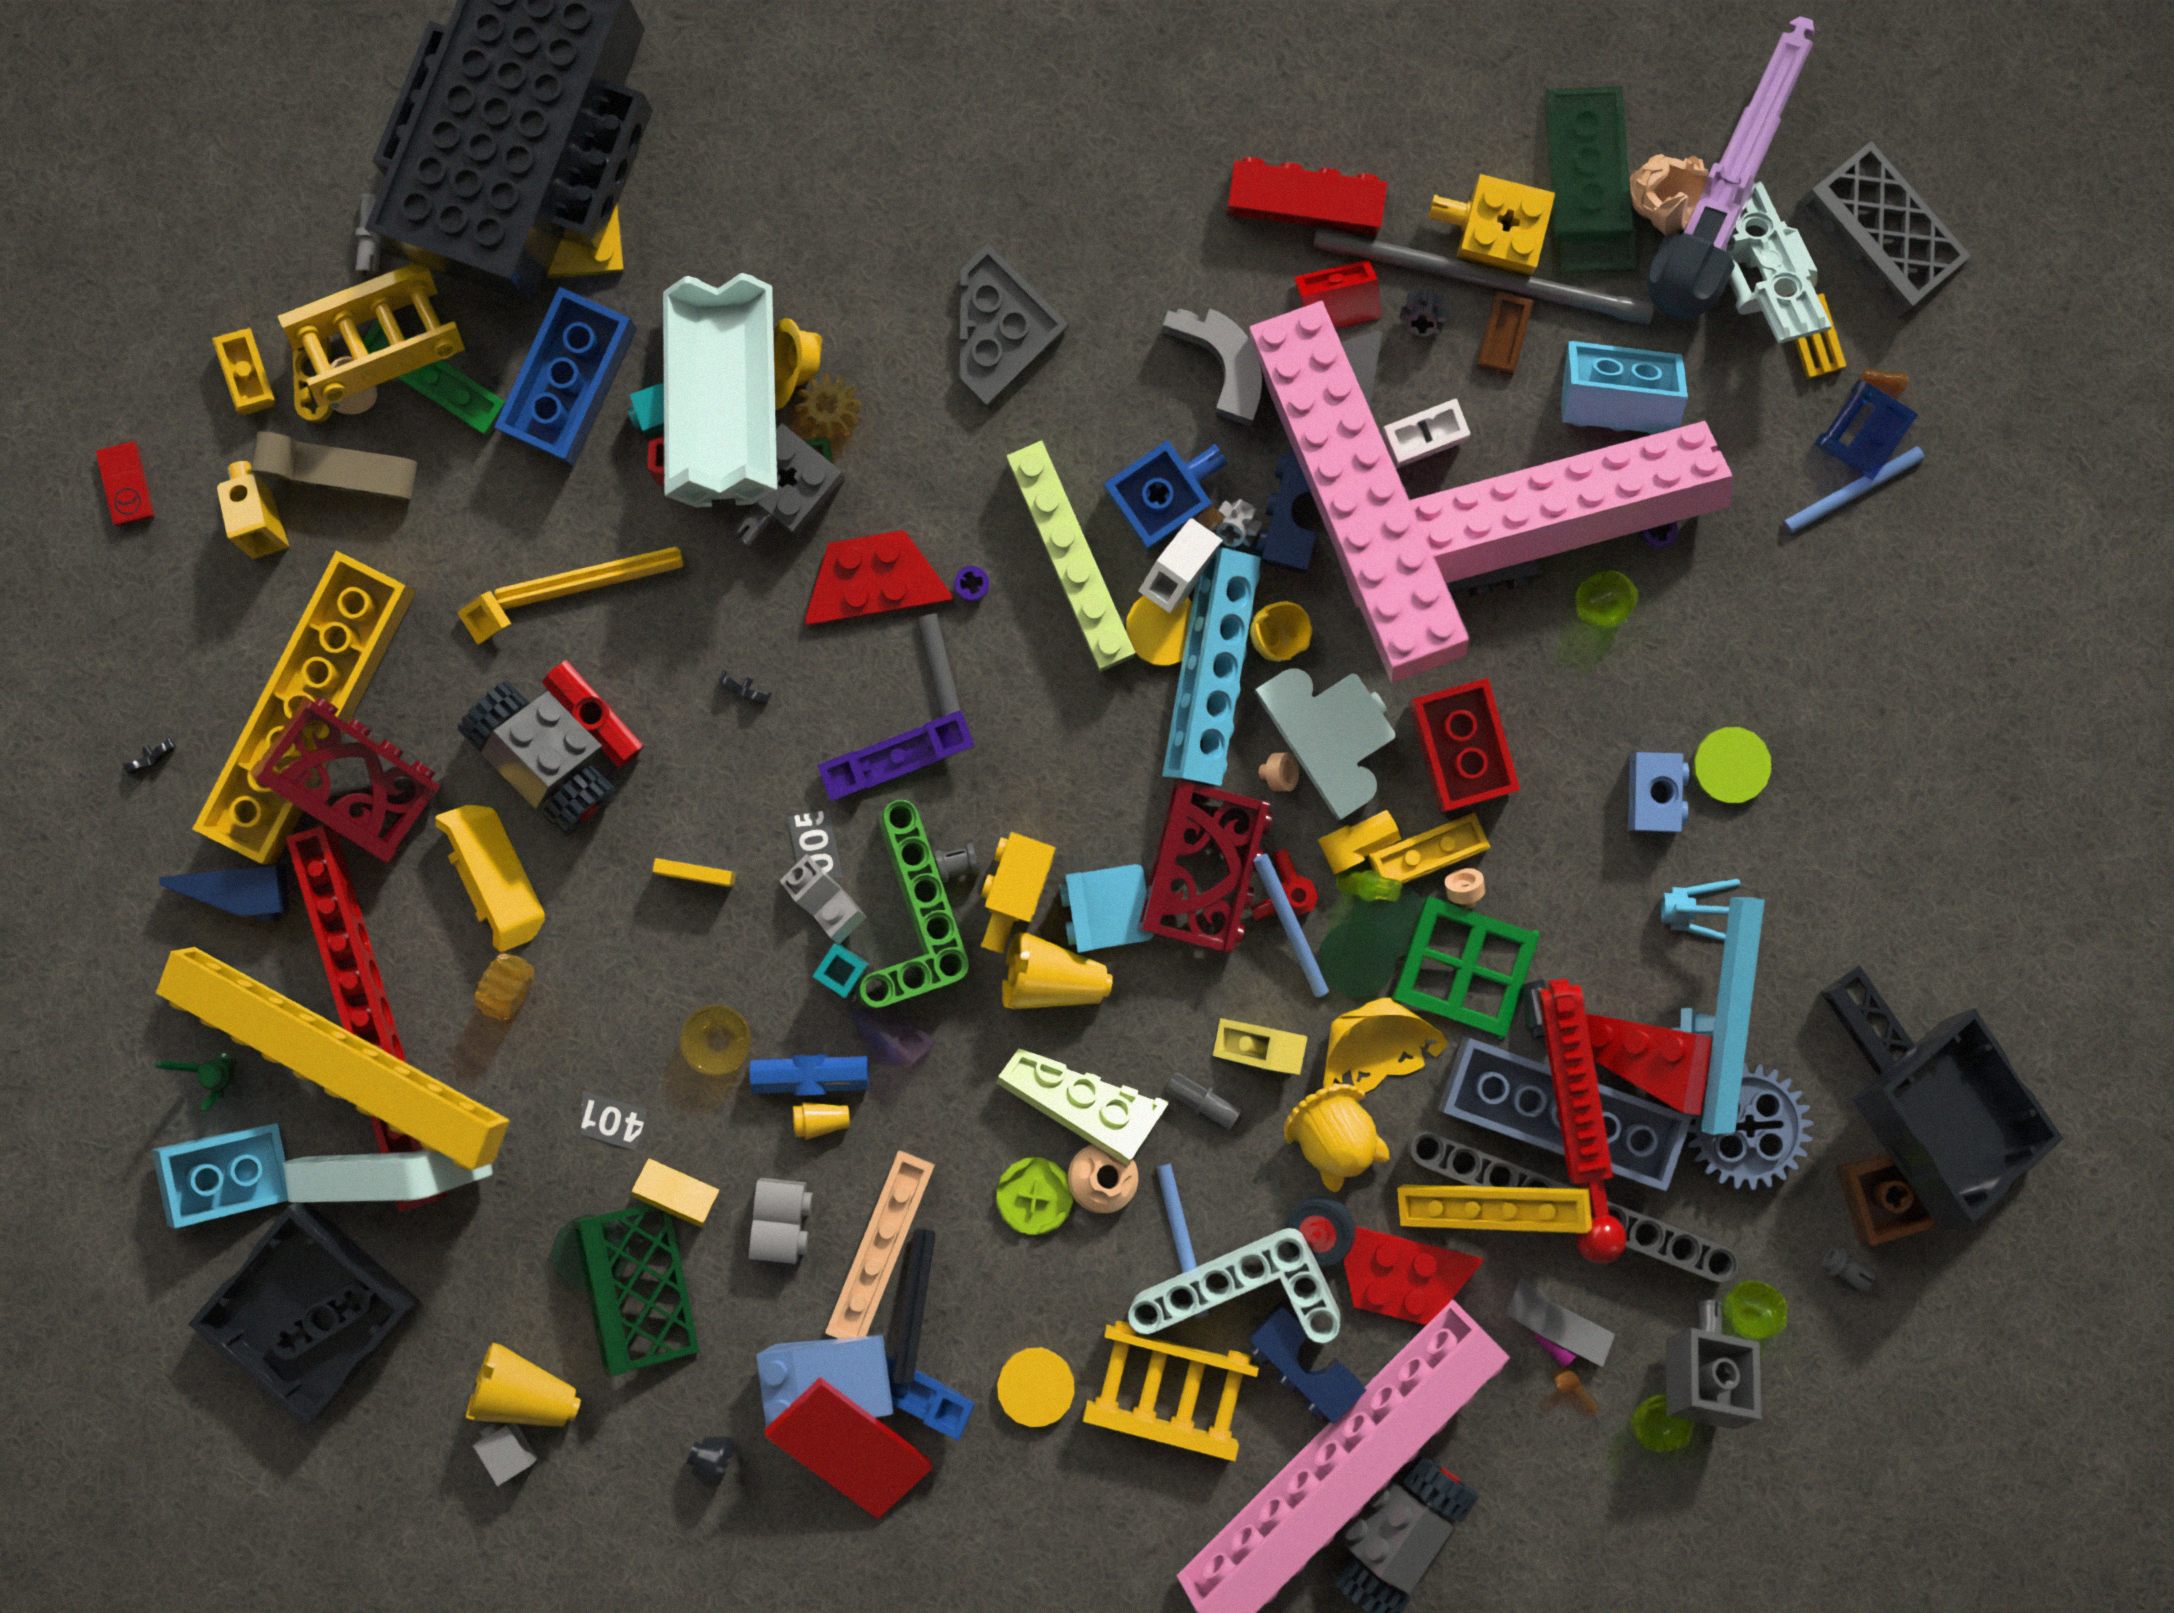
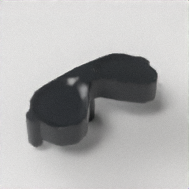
M726 670L722 671L718 679L719 682L744 698H750L762 704H767L771 692L764 694L749 689L753 680L748 677L745 678L741 686L726 675Z
M167 737V741L157 745L153 752L149 745L143 747L142 750L146 758L123 763L127 774H135L139 770L159 763L163 757L176 748L172 739Z

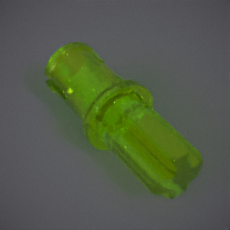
M1346 869L1343 870L1344 874L1339 873L1336 880L1337 888L1341 893L1358 895L1365 901H1373L1377 898L1396 901L1401 896L1402 884L1399 880L1383 878L1378 872L1373 870H1366L1362 873Z

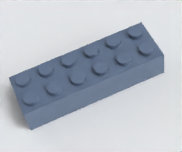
M1463 1036L1438 1110L1565 1155L1550 1066ZM1598 1084L1612 1172L1667 1191L1692 1117Z

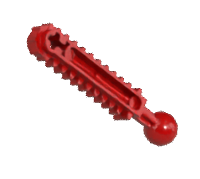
M1568 979L1552 980L1547 982L1548 989L1538 991V999L1569 1182L1573 1184L1580 1183L1581 1189L1589 1191L1592 1229L1587 1233H1576V1244L1579 1252L1586 1260L1595 1264H1607L1615 1261L1623 1253L1626 1246V1233L1623 1225L1615 1217L1609 1215L1603 1179L1613 1178L1584 998L1579 984L1569 985Z

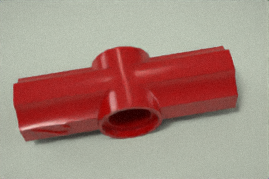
M568 660L555 666L542 680L544 686L562 706L602 745L601 749L618 768H622L631 762L645 747L616 715L611 706L598 695ZM598 704L602 709L601 719L597 723L589 725L585 720V711L589 706Z

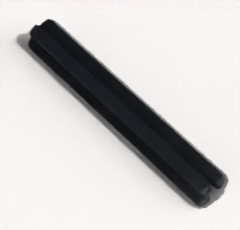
M916 1228L913 1231L891 1373V1381L898 1384L909 1385L914 1381L936 1236L935 1231Z

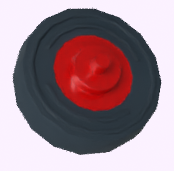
M1317 1195L1303 1199L1291 1210L1286 1221V1229H1296L1304 1235L1318 1266L1321 1267L1338 1263L1350 1252L1355 1241L1356 1225L1351 1213L1341 1202L1331 1197ZM1288 1242L1290 1249L1297 1256L1300 1252L1298 1246L1293 1242Z

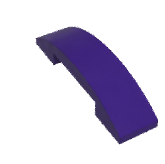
M959 710L925 723L924 726L859 751H852L817 766L830 801H834L940 762L975 747L963 712Z

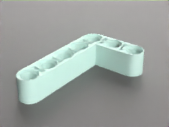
M427 1149L413 1153L307 1156L282 1163L289 1202L418 1199L432 1196L493 1174L492 1164L475 1170H465L457 1167L452 1162L453 1159L445 1154Z
M1287 1228L1140 1292L1131 1304L1128 1319L1132 1328L1137 1332L1143 1334L1154 1333L1279 1277L1305 1333L1313 1341L1326 1343L1336 1337L1340 1326V1312L1306 1238L1298 1230ZM1284 1242H1293L1298 1246L1300 1252L1297 1256L1288 1258L1279 1252L1278 1247ZM1247 1258H1257L1263 1263L1264 1269L1259 1273H1250L1244 1268L1243 1262ZM1214 1273L1222 1274L1227 1278L1229 1284L1221 1289L1214 1288L1209 1284L1208 1276ZM1300 1278H1310L1315 1282L1316 1288L1310 1293H1303L1296 1288L1295 1282ZM1177 1289H1186L1191 1293L1193 1301L1188 1304H1180L1173 1298L1172 1293ZM1144 1304L1151 1305L1157 1311L1158 1316L1150 1320L1144 1319L1138 1313L1137 1308ZM1324 1313L1332 1318L1333 1323L1327 1328H1318L1311 1319L1316 1314Z

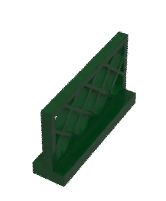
M647 1203L572 1221L603 1372L611 1377L627 1373V1371L700 1352L671 1214L660 1209L663 1225L654 1238L637 1227L646 1212L658 1210V1208ZM636 1215L632 1223L624 1219L625 1217ZM617 1220L628 1227L617 1247L604 1239L601 1223ZM634 1231L651 1241L640 1262L622 1251ZM664 1234L666 1237L667 1245L660 1242ZM656 1246L668 1252L671 1263L663 1276L645 1265ZM607 1248L614 1251L610 1259L608 1258ZM619 1255L636 1265L635 1270L625 1285L612 1277L611 1267ZM642 1270L659 1280L648 1300L630 1289ZM672 1272L674 1275L675 1284L668 1280ZM665 1284L676 1290L679 1301L671 1314L653 1304ZM614 1285L622 1290L618 1297L616 1296ZM627 1293L645 1304L633 1324L622 1318L619 1306ZM650 1308L668 1318L656 1338L638 1328ZM680 1310L682 1313L683 1322L676 1318ZM673 1322L685 1329L687 1346L672 1349L661 1342ZM622 1324L630 1328L626 1335L624 1334ZM637 1332L653 1343L644 1357L630 1361L627 1345L634 1333ZM658 1346L666 1350L665 1352L654 1354Z

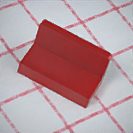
M1369 260L1294 277L1297 294L1302 306L1305 307L1323 301L1334 329L1379 319L1382 316L1378 279Z

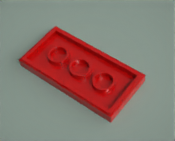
M821 1377L765 1428L766 1438L877 1519L933 1468L931 1459Z

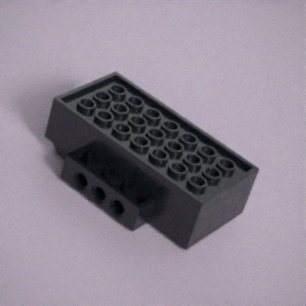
M457 0L447 26L429 21L372 160L383 173L385 179L364 229L388 255L531 303L538 284L547 277L562 238L598 250L653 112L644 93L623 86L645 31L631 0Z

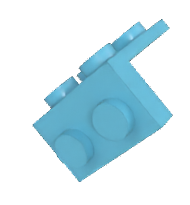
M1134 864L1084 873L1067 874V883L1059 884L1063 907L1071 906L1073 918L1072 922H1066L1069 946L1077 944L1078 952L1143 942L1153 937V934L1137 930L1147 892L1144 871L1140 865Z

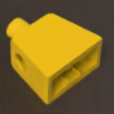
M239 461L230 464L227 467L230 480L220 483L217 487L228 539L252 559L289 548L271 488L256 474H253L250 462Z

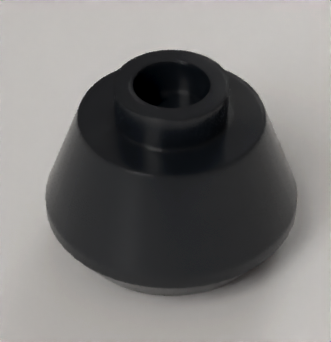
M705 1437L702 1443L695 1441L687 1464L693 1466L691 1474L709 1489L720 1486L735 1446L730 1437Z

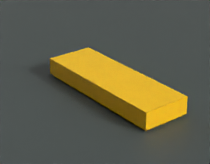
M1474 812L1372 853L1368 856V860L1382 891L1385 892L1484 852L1490 848V845Z

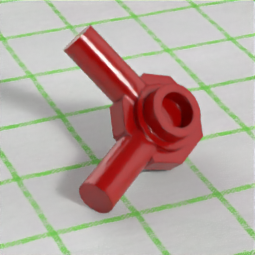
M1287 848L1273 853L1283 879L1281 883L1295 916L1313 910L1318 895L1312 880L1297 875ZM1271 899L1250 906L1255 921L1277 913Z

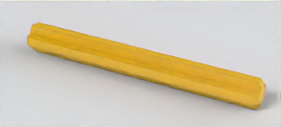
M671 547L498 588L495 590V599L502 610L678 569L683 567V557L678 547Z

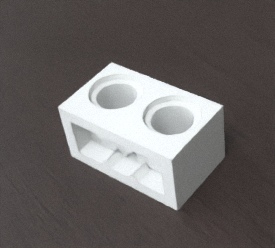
M1457 398L1386 425L1380 432L1395 469L1462 444L1471 435Z

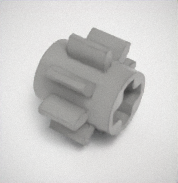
M1239 499L1232 505L1224 501L1212 520L1211 525L1217 527L1216 533L1223 540L1222 543L1235 548V546H1239L1242 542L1249 547L1262 527V522L1256 520L1257 509Z

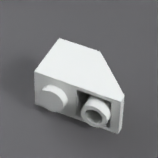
M1189 519L1157 559L1140 587L1139 592L1171 613L1187 600L1223 540L1194 519Z

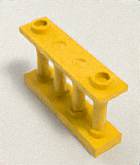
M412 263L278 316L292 349L296 350L304 346L317 376L306 381L319 408L330 403H337L345 397L435 361L447 359L465 350L455 322L453 321L442 326L428 298L438 294L429 268ZM414 303L427 332L405 340L392 311ZM378 318L391 346L369 355L356 325ZM341 332L354 361L332 369L319 340Z
M1116 1321L1115 1327L1106 1324L1104 1335L1106 1338L1115 1340L1101 1397H1096L1095 1402L1086 1401L1083 1422L1235 1461L1239 1444L1237 1439L1231 1438L1232 1432L1229 1431L1243 1374L1255 1377L1258 1374L1257 1364L1251 1362L1252 1356L1229 1350L1228 1356L1137 1333L1130 1323ZM1130 1344L1153 1350L1139 1406H1135L1133 1412L1119 1409V1402L1116 1401ZM1168 1354L1190 1359L1177 1415L1172 1416L1171 1422L1157 1419V1413L1153 1411ZM1205 1364L1228 1369L1215 1424L1209 1427L1208 1432L1193 1428L1194 1422L1191 1421Z

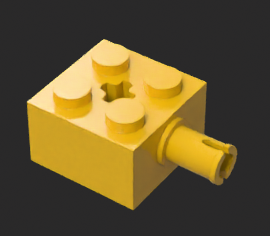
M1480 174L1474 185L1471 200H1468L1467 204L1434 194L1428 219L1461 226L1460 230L1463 233L1456 259L1531 276L1537 268L1555 193ZM1502 220L1509 222L1508 227L1511 228L1509 232L1502 230Z
M1013 832L1010 833L1009 839L1001 837L994 856V860L1000 862L996 876L988 874L981 893V897L987 899L985 907L990 908L989 912L992 913L986 934L980 945L981 947L1004 954V948L1014 921L1018 922L1019 919L1028 922L1032 921L1056 852V847Z

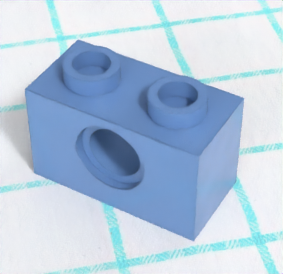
M1648 752L1630 754L1628 831H1682V824H1686L1688 819V804L1686 801H1682L1683 786H1687L1689 780L1688 763H1683V754ZM1655 782L1663 784L1667 789V798L1662 804L1655 802L1651 797V787Z

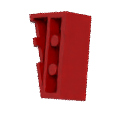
M1587 1013L1586 1018L1593 1060L1680 1112L1701 1114L1713 1037Z

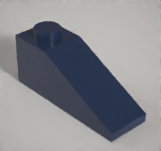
M266 866L159 877L160 885L239 916H254L255 923L279 921L278 913L290 912L286 866Z

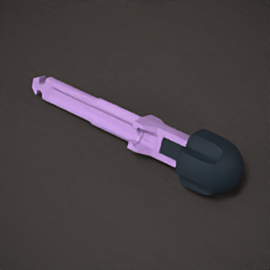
M1800 16L1789 23L1790 30H1793V32L1782 33L1749 106L1745 107L1720 163H1714L1702 195L1682 235L1674 233L1667 235L1660 245L1650 268L1647 286L1649 297L1655 306L1672 318L1691 320L1709 311L1720 299L1735 264L1725 249L1742 212L1748 205L1754 192V178L1781 122L1780 116L1812 49L1813 42L1805 39L1806 35L1815 36L1813 20Z

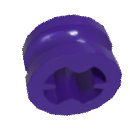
M1676 521L1666 524L1669 532L1664 535V541H1657L1658 536L1654 538L1651 536L1650 530L1652 528L1642 530L1641 538L1649 547L1662 549L1676 539L1678 534Z
M966 566L956 574L954 580L955 589L962 599L973 602L982 599L987 594L989 579L985 571L980 567ZM973 573L975 579L982 578L983 586L978 585L980 591L975 594H971L969 589L961 588V581L966 582L964 576Z

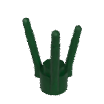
M221 1053L219 1055L220 1059L208 1060L203 1064L157 1061L155 1067L157 1069L197 1073L198 1082L201 1086L211 1091V1094L200 1106V1111L205 1113L217 1099L224 1096L223 1089L233 1081V1067L237 1064V1060L230 1058L226 1053Z

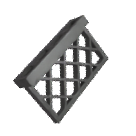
M1872 141L1817 184L1798 202L1896 318L1914 306L1971 257ZM1868 155L1878 166L1877 178L1859 176V163L1864 156ZM1851 168V174H1844ZM1834 181L1850 183V200L1839 199L1829 186ZM1859 184L1876 186V203L1858 201ZM1885 187L1897 188L1903 195L1902 207L1884 205ZM1858 210L1875 212V229L1864 228L1858 221ZM1884 213L1901 215V232L1883 230ZM1910 216L1923 218L1927 223V236L1909 234ZM1883 239L1900 241V258L1889 257L1883 250ZM1909 242L1926 244L1925 261L1908 259ZM1935 245L1947 246L1956 257V260L1950 264L1934 263ZM1908 268L1925 270V286L1919 291L1908 279ZM1934 271L1940 272L1934 277Z

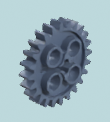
M1744 1063L1736 1123L1745 1122V1115H1749L1751 1122L1781 1121L1783 1126L1779 1129L1751 1130L1750 1137H1747L1746 1131L1737 1130L1734 1133L1714 1135L1701 1132L1706 1086L1701 1114L1684 1113L1694 1119L1693 1125H1689L1687 1132L1694 1133L1695 1138L1687 1142L1686 1146L1699 1148L1700 1151L1693 1158L1694 1162L1705 1159L1708 1161L1704 1169L1705 1174H1710L1716 1169L1719 1170L1717 1182L1723 1183L1729 1176H1732L1733 1188L1739 1189L1743 1179H1746L1750 1190L1756 1189L1757 1179H1761L1766 1187H1771V1175L1774 1174L1780 1180H1786L1783 1168L1787 1166L1790 1169L1797 1170L1799 1167L1792 1158L1795 1155L1807 1156L1805 1150L1799 1147L1800 1142H1810L1813 1139L1802 1133L1803 1128L1813 1125V1121L1805 1120L1801 1117V1114L1809 1110L1810 1106L1797 1105L1796 1100L1800 1098L1803 1092L1800 1090L1789 1093L1787 1089L1792 1081L1790 1078L1780 1083L1776 1082L1778 1070L1773 1069L1767 1076H1763L1762 1064H1757L1753 1072L1749 1073L1748 1067ZM1764 1094L1772 1097L1776 1105L1775 1111L1768 1117L1762 1116L1756 1108L1758 1098ZM1768 1133L1774 1135L1779 1144L1778 1150L1771 1156L1763 1154L1759 1147L1760 1139ZM1728 1135L1736 1138L1739 1143L1738 1153L1731 1158L1723 1156L1719 1148L1721 1140Z

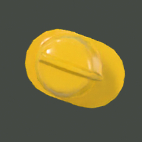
M788 318L778 322L773 334L775 410L785 406L790 400L795 386L802 385L813 379L818 373L820 366L822 337L816 333L799 330L795 322Z

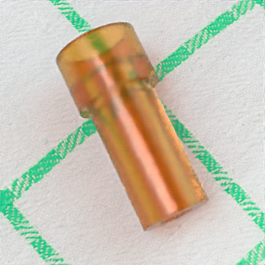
M1864 368L1861 383L1904 392L1908 381V373Z

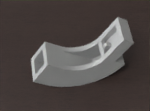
M1177 309L1175 313L1168 310L1162 332L1205 347L1215 355L1222 367L1224 386L1215 415L1251 427L1261 395L1262 374L1259 359L1250 339L1235 322L1213 309H1209L1205 323L1198 321L1199 316L1190 311Z

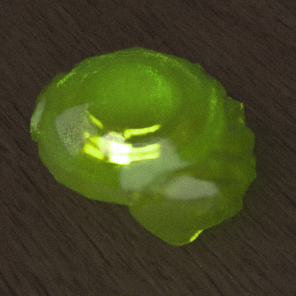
M1619 571L1597 572L1594 577H1588L1586 582L1580 583V587L1576 591L1577 616L1588 625H1595L1605 629L1618 627L1628 620L1636 607L1639 592L1631 580Z
M1748 1279L1735 1285L1723 1300L1726 1318L1729 1319L1735 1332L1747 1339L1760 1340L1767 1337L1771 1338L1779 1335L1786 1327L1788 1315L1786 1300L1782 1297V1293L1776 1291L1775 1287H1771L1769 1283L1762 1284L1759 1280L1753 1282Z
M1664 1393L1650 1396L1633 1411L1630 1418V1426L1638 1442L1645 1449L1657 1451L1658 1453L1663 1450L1670 1452L1672 1449L1679 1450L1681 1446L1684 1447L1689 1443L1695 1426L1694 1421L1667 1416V1398Z

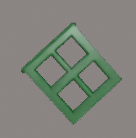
M1426 896L1392 999L1497 1034L1498 1039L1503 1040L1507 1036L1522 991V985L1525 982L1540 937L1539 931L1533 930L1530 932ZM1437 916L1471 927L1461 959L1427 948ZM1487 933L1520 944L1510 976L1476 965ZM1423 958L1457 969L1447 1001L1413 990ZM1473 975L1506 986L1496 1018L1462 1007Z

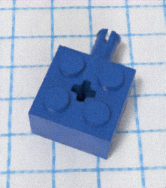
M1167 440L1104 483L1103 491L1146 553H1149L1178 533L1189 519L1197 520L1210 511L1212 503L1202 490L1200 482L1223 466L1228 465L1223 454L1217 457L1220 450L1215 444L1186 463L1182 461L1171 443ZM1154 490L1157 494L1164 491L1166 493L1163 501L1164 504L1160 505L1157 501L1149 502L1150 491Z

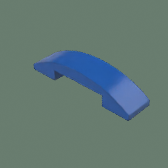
M886 1356L892 1405L924 1420V1424L959 1441L976 1403L916 1369L912 1384L905 1385L892 1382L891 1373L894 1359Z

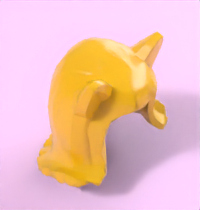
M1336 1083L1325 1087V1089L1317 1090L1315 1094H1311L1305 1100L1299 1102L1298 1106L1287 1117L1284 1126L1286 1143L1291 1144L1294 1140L1299 1142L1305 1158L1320 1171L1323 1184L1333 1192L1341 1189L1345 1177H1355L1363 1173L1371 1165L1372 1161L1382 1163L1390 1159L1387 1145L1377 1136L1372 1118L1358 1103L1366 1097L1364 1091L1353 1085H1340Z

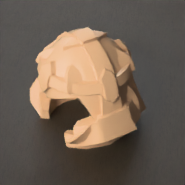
M1663 154L1655 155L1638 171L1635 170L1629 180L1633 207L1642 217L1650 219L1652 225L1665 236L1672 233L1679 235L1682 230L1686 229L1702 195L1709 172L1704 168L1703 160L1698 159L1696 156H1691L1681 161L1666 157Z

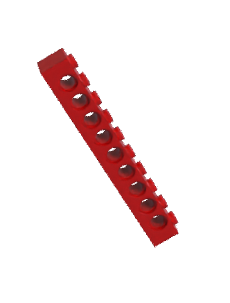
M323 825L287 836L286 841L343 1029L407 1064L337 831ZM370 1116L381 1154L413 1153L425 1149L421 1146L420 1140L409 1134L395 1132L388 1127L386 1121L377 1116ZM443 1191L424 1198L395 1201L400 1213L447 1197V1192Z

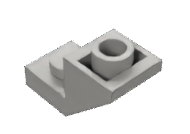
M808 854L780 880L794 901L812 914L828 936L838 944L866 918L852 898Z

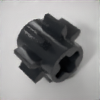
M1424 288L1422 292L1416 295L1409 293L1406 305L1402 306L1400 312V319L1408 320L1406 332H1412L1417 336H1421L1422 339H1425L1426 336L1431 335L1433 332L1440 335L1443 322L1448 321L1449 309L1441 307L1444 296L1442 294L1437 296L1435 293L1428 291L1427 288Z

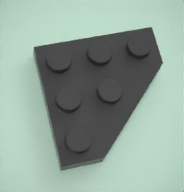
M987 243L960 270V381L986 407L998 398L1069 328V324Z

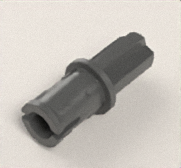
M1175 1072L1166 1085V1092L1194 1108L1195 1114L1198 1115L1201 1112L1226 1127L1227 1130L1231 1129L1241 1112V1108L1230 1104L1212 1093L1213 1088L1208 1087V1089H1205L1179 1072Z

